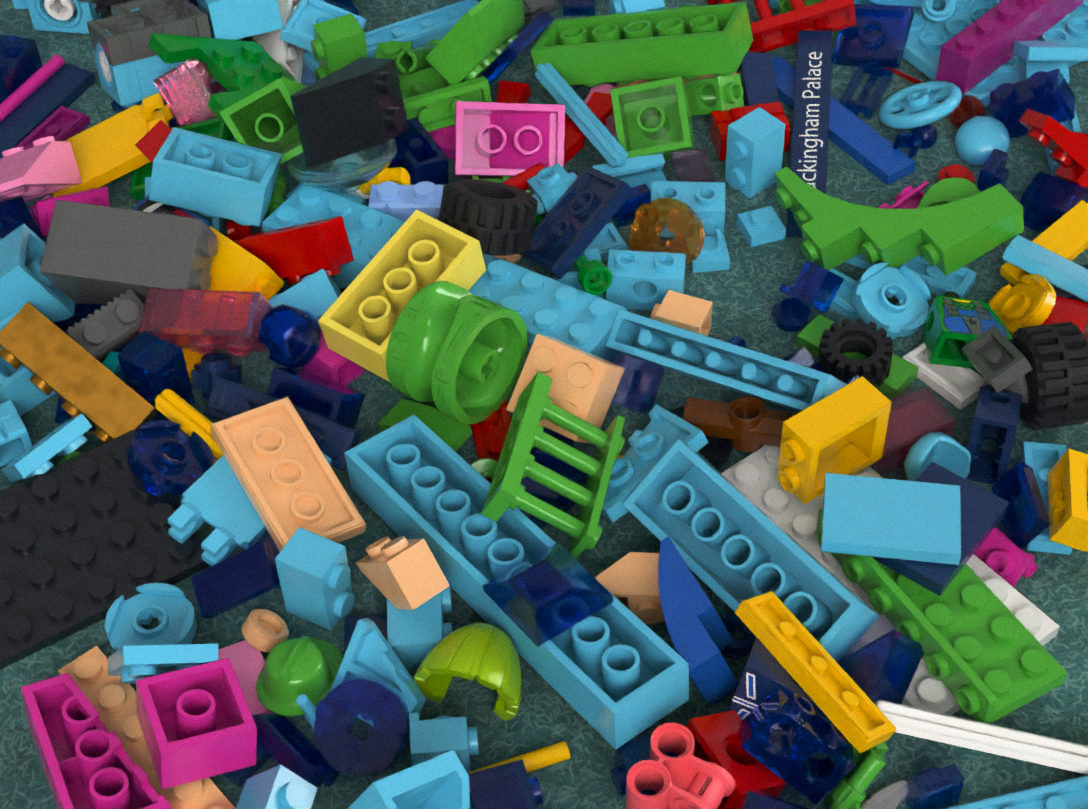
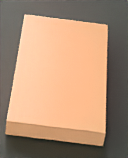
M288 397L211 424V434L279 551L284 548L299 527L337 543L365 532V521Z

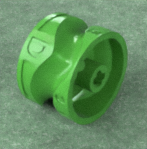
M448 281L431 283L411 298L394 325L386 354L388 379L392 387L398 392L420 402L434 401L441 413L461 423L469 425L482 422L500 408V405L508 398L520 376L527 351L528 336L525 322L518 312L487 298L475 296Z

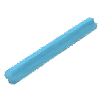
M551 63L538 64L536 67L538 71L535 73L537 80L558 105H565V113L606 162L613 168L618 165L623 167L626 164L625 159L628 157L624 147Z

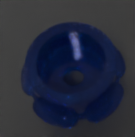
M786 298L780 304L773 306L772 316L775 317V324L779 329L786 332H796L801 330L808 322L810 309L805 303L796 298Z

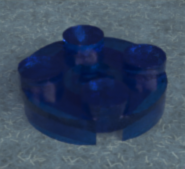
M156 420L143 424L137 434L132 437L126 450L128 463L133 472L142 480L143 488L155 496H162L165 493L182 495L214 463L212 451L201 436L194 431L191 437L184 432L178 431L181 425L172 421Z
M365 679L347 681L330 691L327 697L321 700L316 707V720L314 723L316 744L324 759L337 771L353 775L380 773L397 761L400 757L399 754L404 749L405 742L408 741L410 725L407 707L402 698L384 684ZM360 714L363 719H372L374 727L367 731L368 739L362 741L359 735H353L351 732V726L355 724V717Z

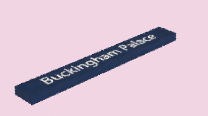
M833 30L798 31L790 169L805 183L826 194ZM788 208L787 237H803L793 213Z

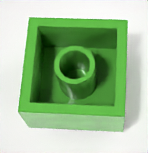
M681 76L610 89L617 139L627 151V158L663 154L664 160L669 161L697 156L687 88Z

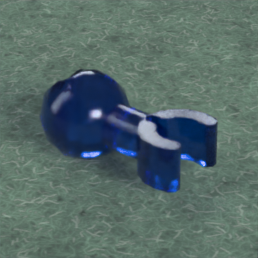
M930 124L912 128L910 134L899 133L897 135L893 148H910L908 157L914 158L919 149L925 150L934 146L937 142L938 133L936 128Z

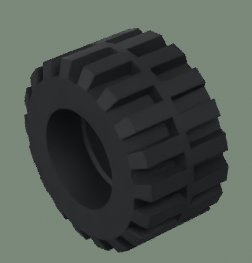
M458 180L444 185L438 220L479 240L482 254L513 255L528 251L531 246L538 201L527 192L510 185L485 180Z
M1073 322L1018 328L1012 336L1011 343L1025 356L1033 369L1025 374L1028 387V403H1021L1019 416L1022 422H1024L1027 428L1032 430L1084 424L1087 422L1088 343L1080 328L1074 325Z

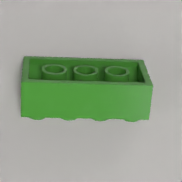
M481 0L462 16L425 59L451 85L461 83L463 80L475 79L519 40L520 37L516 32L525 24L523 0Z

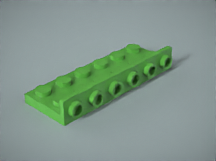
M823 508L819 510L815 530L816 540L820 547ZM830 552L842 566L848 580L859 585L869 597L874 610L880 615H885L896 628L901 641L918 653L925 661V665L932 677L938 681L941 680L954 695L959 708L965 714L971 715L976 721L991 724L1064 683L1067 672L967 564L964 565L941 596L881 564L872 556Z

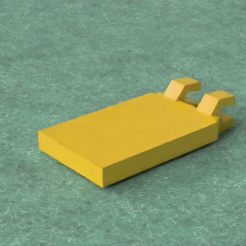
M160 93L144 98L141 105L138 106L136 104L65 140L71 143L82 184L52 193L53 197L100 188L151 162L135 144L160 120L169 127L168 121L173 118L172 109L168 104L164 105L163 97Z

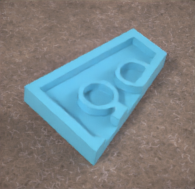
M656 404L649 413L651 422L643 432L642 430H636L628 439L631 445L630 449L622 458H617L614 461L601 515L614 523L621 516L627 514L629 510L622 505L623 502L678 439L696 452L709 443L702 430Z

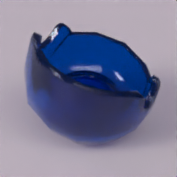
M281 304L270 308L261 319L258 340L269 349V359L286 368L297 369L311 362L319 352L321 347V328L314 315L295 306Z

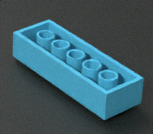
M680 439L675 442L622 504L660 541L669 536L689 569L733 611H736L742 601L772 591L837 663L845 657L880 617L699 453Z

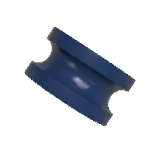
M729 615L723 618L722 622L727 631L732 636L734 631L742 632L744 634V641L738 638L737 643L734 642L727 645L720 653L734 659L748 656L756 636L737 615Z

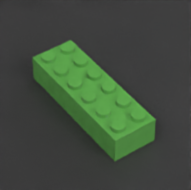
M746 2L552 20L531 49V55L536 72L538 71L536 68L538 64L542 63L544 65L549 62L570 86L585 84L586 87H595L609 82H617V84L624 85L635 80L649 79L652 82L678 76L689 80L700 75L715 74L717 77H725L737 72L753 42V35Z

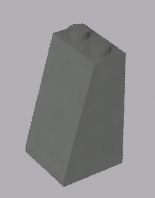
M56 200L39 272L76 304H106L108 301L111 302L114 297L118 298L120 293L124 294L127 289H130L147 306L203 307L205 293L209 291L211 283L209 272L212 257L216 255L218 249L217 236L201 219Z

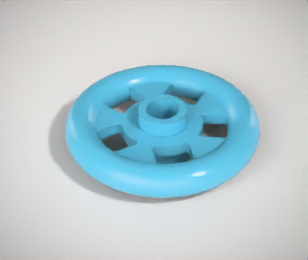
M947 81L918 83L906 87L887 98L880 106L878 112L879 119L885 126L894 129H911L925 126L953 112L961 102L962 93L957 85Z

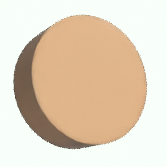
M266 609L251 611L241 628L244 638L250 645L267 653L289 636V630L285 621L276 613Z

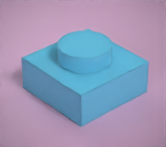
M772 206L737 214V225L750 247L785 239L786 228Z

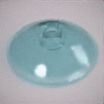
M392 138L386 143L315 167H307L304 152L289 159L287 168L289 175L301 184L322 190H339V192L347 193L359 189L360 185L371 181L386 169L397 154V146Z

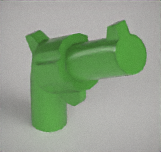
M873 748L866 750L865 759L849 778L843 777L833 791L824 797L830 804V809H860V804L866 798V788L887 764Z

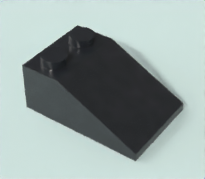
M359 58L290 96L307 167H315L386 143L409 129L395 59Z

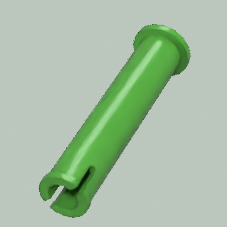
M431 40L426 46L398 53L396 57L398 69L404 73H407V71L410 73L431 65L425 57L441 40Z

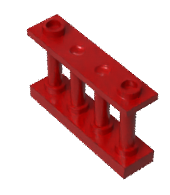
M707 0V4H727L738 0ZM753 0L760 20L750 23L753 42L747 52L764 53L798 43V31L833 30L834 32L857 25L854 1L825 0L805 7L803 0H789L792 11L773 16L767 0Z

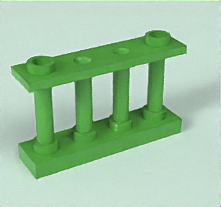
M432 65L410 73L408 71L407 73L398 74L409 129L386 143L362 151L454 125L456 101L492 102L489 81L482 76L451 85Z
M537 372L518 398L481 514L497 522L507 508L514 510L517 507L571 535L567 553L576 560L585 548L588 550L593 549L602 533V526L598 525L615 458L619 455L625 443V437L621 436L625 418L617 415L605 431L554 405L552 398L548 396L553 379ZM545 418L596 446L593 458L543 432L544 427L539 425V422ZM537 447L588 474L586 486L583 487L535 462V456L530 454V451ZM528 477L578 503L580 508L577 518L525 492V486L520 484L521 480Z

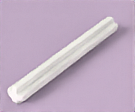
M879 700L875 704L897 729L896 733L1088 775L1087 745Z

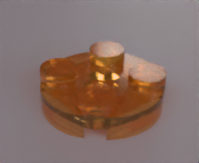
M673 198L653 200L649 204H642L636 210L629 235L631 251L686 254L687 266L691 260H696L701 253L704 244V226L700 217L696 216L687 203ZM668 227V231L674 233L673 240H667L666 246L663 247L660 233L663 232L664 228Z

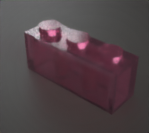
M148 288L139 333L152 344L154 349L162 352H175L176 348H184L200 354H211L213 350H226L234 355L247 356L250 352H265L273 307L259 292Z

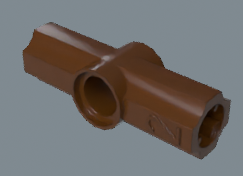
M752 396L739 397L731 403L688 397L682 419L702 430L705 436L729 439L731 446L736 450L753 452L761 449L764 445L780 447L783 422L798 413L766 409V405L762 400Z

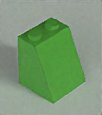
M280 77L219 113L238 143L282 154L280 164L303 152L290 96L308 86L285 77Z

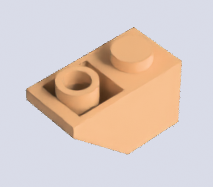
M389 536L381 538L365 549L368 554L367 556L356 562L360 571L396 609L414 610L450 586L424 538L406 539L405 536H400L394 540H391Z
M629 552L595 577L599 583L645 624L665 622L658 585L659 553Z

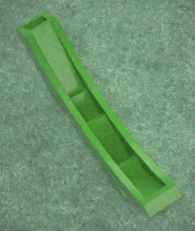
M787 166L774 173L777 189L774 190L775 198L784 210L789 208L793 213L794 219L802 231L804 242L800 243V247L804 256L810 263L816 262L825 273L859 253H862L865 260L871 265L874 263H889L887 267L897 268L922 254L930 266L936 265L947 276L1024 232L1023 206L1000 183L973 196L943 205L915 209H882L852 204L826 195L805 183Z

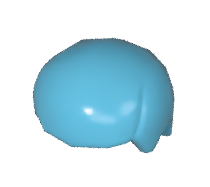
M975 116L965 121L956 133L954 142L956 151L961 159L971 165L984 166L992 162L1000 163L1006 152L1010 151L1008 129L1003 122L994 117Z
M930 432L921 436L909 448L904 462L907 481H916L931 462L966 479L970 472L971 454L969 450L948 434Z

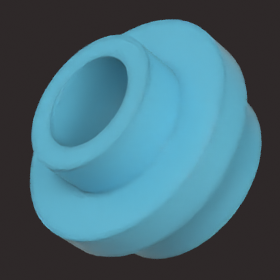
M956 0L922 1L923 14L932 22L940 23L947 21L952 17L956 9ZM936 2H942L945 8L942 11H935L932 6Z

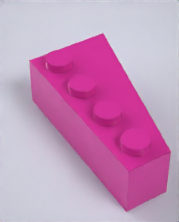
M68 673L21 687L27 723L57 809H172V806L163 795L159 796L152 787L148 775L139 764L135 765L124 751L123 743L114 731L110 732L100 720L99 712Z

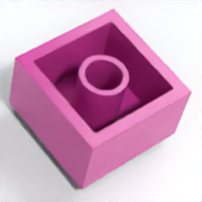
M229 658L136 680L137 718L162 790L256 765L257 727Z

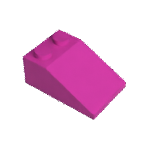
M456 101L454 107L453 178L472 179V175H478L479 179L502 178L503 175L514 177L538 163H542L545 168L559 163L564 168L565 105Z

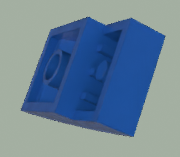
M668 536L661 541L658 561V585L662 611L676 652L689 663V676L705 701L711 706L735 692L738 681L720 651L725 649L727 645L734 643L711 601Z

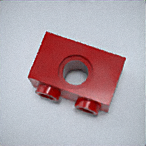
M731 710L691 718L686 728L694 736V756L721 766L735 780L736 786L731 795L723 797L717 809H770L786 782L736 711Z

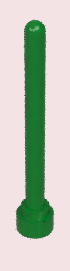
M536 214L535 227L543 220L544 214L540 216ZM581 254L572 265L578 271L577 279L579 284L587 293L599 295L610 287L612 274L602 262L598 260L589 261Z

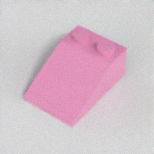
M54 136L33 141L34 147L24 150L23 147H16L3 151V158H0V204H21L82 184L71 143L69 141H55Z

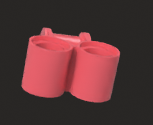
M665 723L658 726L652 732L649 760H642L634 764L628 771L626 777V809H717L723 797L731 795L736 784L731 774L724 768L694 756V736L688 728L678 723ZM673 752L679 754V756L669 757L664 754ZM653 790L657 792V794L644 795L641 794L640 791Z

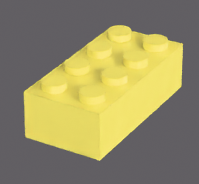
M416 209L318 320L328 349L390 382L386 371L387 347L391 332L402 310L422 288L437 281H448L469 291L486 271L479 240Z

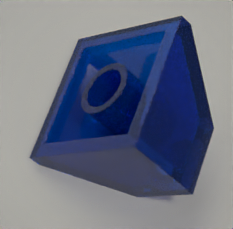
M558 542L483 584L484 592L537 647L613 602V595Z

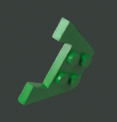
M158 33L151 34L149 47L166 64L197 60L228 91L210 94L207 105L225 125L227 124L220 115V111L280 77L295 81L257 42Z

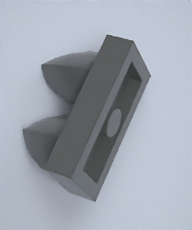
M995 325L961 348L967 360L997 393L1002 390L1016 392L1023 396L1022 403H1028V387L1025 374L1033 369L1025 356Z

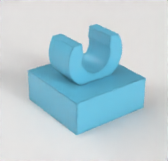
M715 229V235L702 236L701 231H696L693 237L687 238V251L692 273L730 270V257L725 237L720 229Z

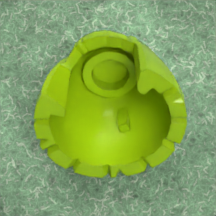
M476 622L449 633L426 655L416 671L415 683L422 693L434 702L440 703L443 701L453 676L471 681L476 678L479 684L491 690L496 689L498 695L493 712L501 719L510 720L518 713L522 692V672L519 656L508 634L492 624Z

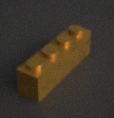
M29 302L0 331V347L2 348L0 350V357L17 370L23 365L34 374L29 381L45 395L49 396L54 391L64 399L65 402L61 405V408L70 416L75 417L83 414L87 420L97 427L93 434L103 443L134 429L139 435L157 415L155 408Z

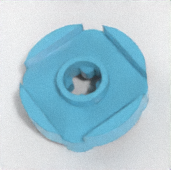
M878 263L868 268L856 283L855 291L850 299L851 305L857 310L867 325L871 321L877 324L876 331L884 328L887 331L886 337H891L894 340L896 337L910 336L917 332L925 323L929 313L928 301L931 299L930 291L922 278L911 269L901 266L898 270L893 267H887L889 263ZM885 294L889 298L895 296L899 302L896 305L891 304L886 299Z
M147 583L136 587L137 592H141L140 594L125 601L124 596H120L113 602L106 614L105 631L113 653L124 645L191 644L197 631V618L192 603L185 598L184 592L178 587L166 583ZM152 618H158L160 625L156 628L145 630L144 627H141L142 624H149Z

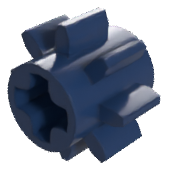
M210 353L201 357V364H194L192 388H202V397L209 400L216 376H224L242 383L241 365H232L231 356L228 354Z

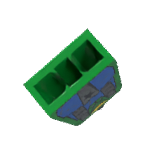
M951 291L934 298L923 326L927 357L930 364L971 369L975 368L961 350L963 346L994 325L1010 342L1012 335L988 303L961 299L957 293Z

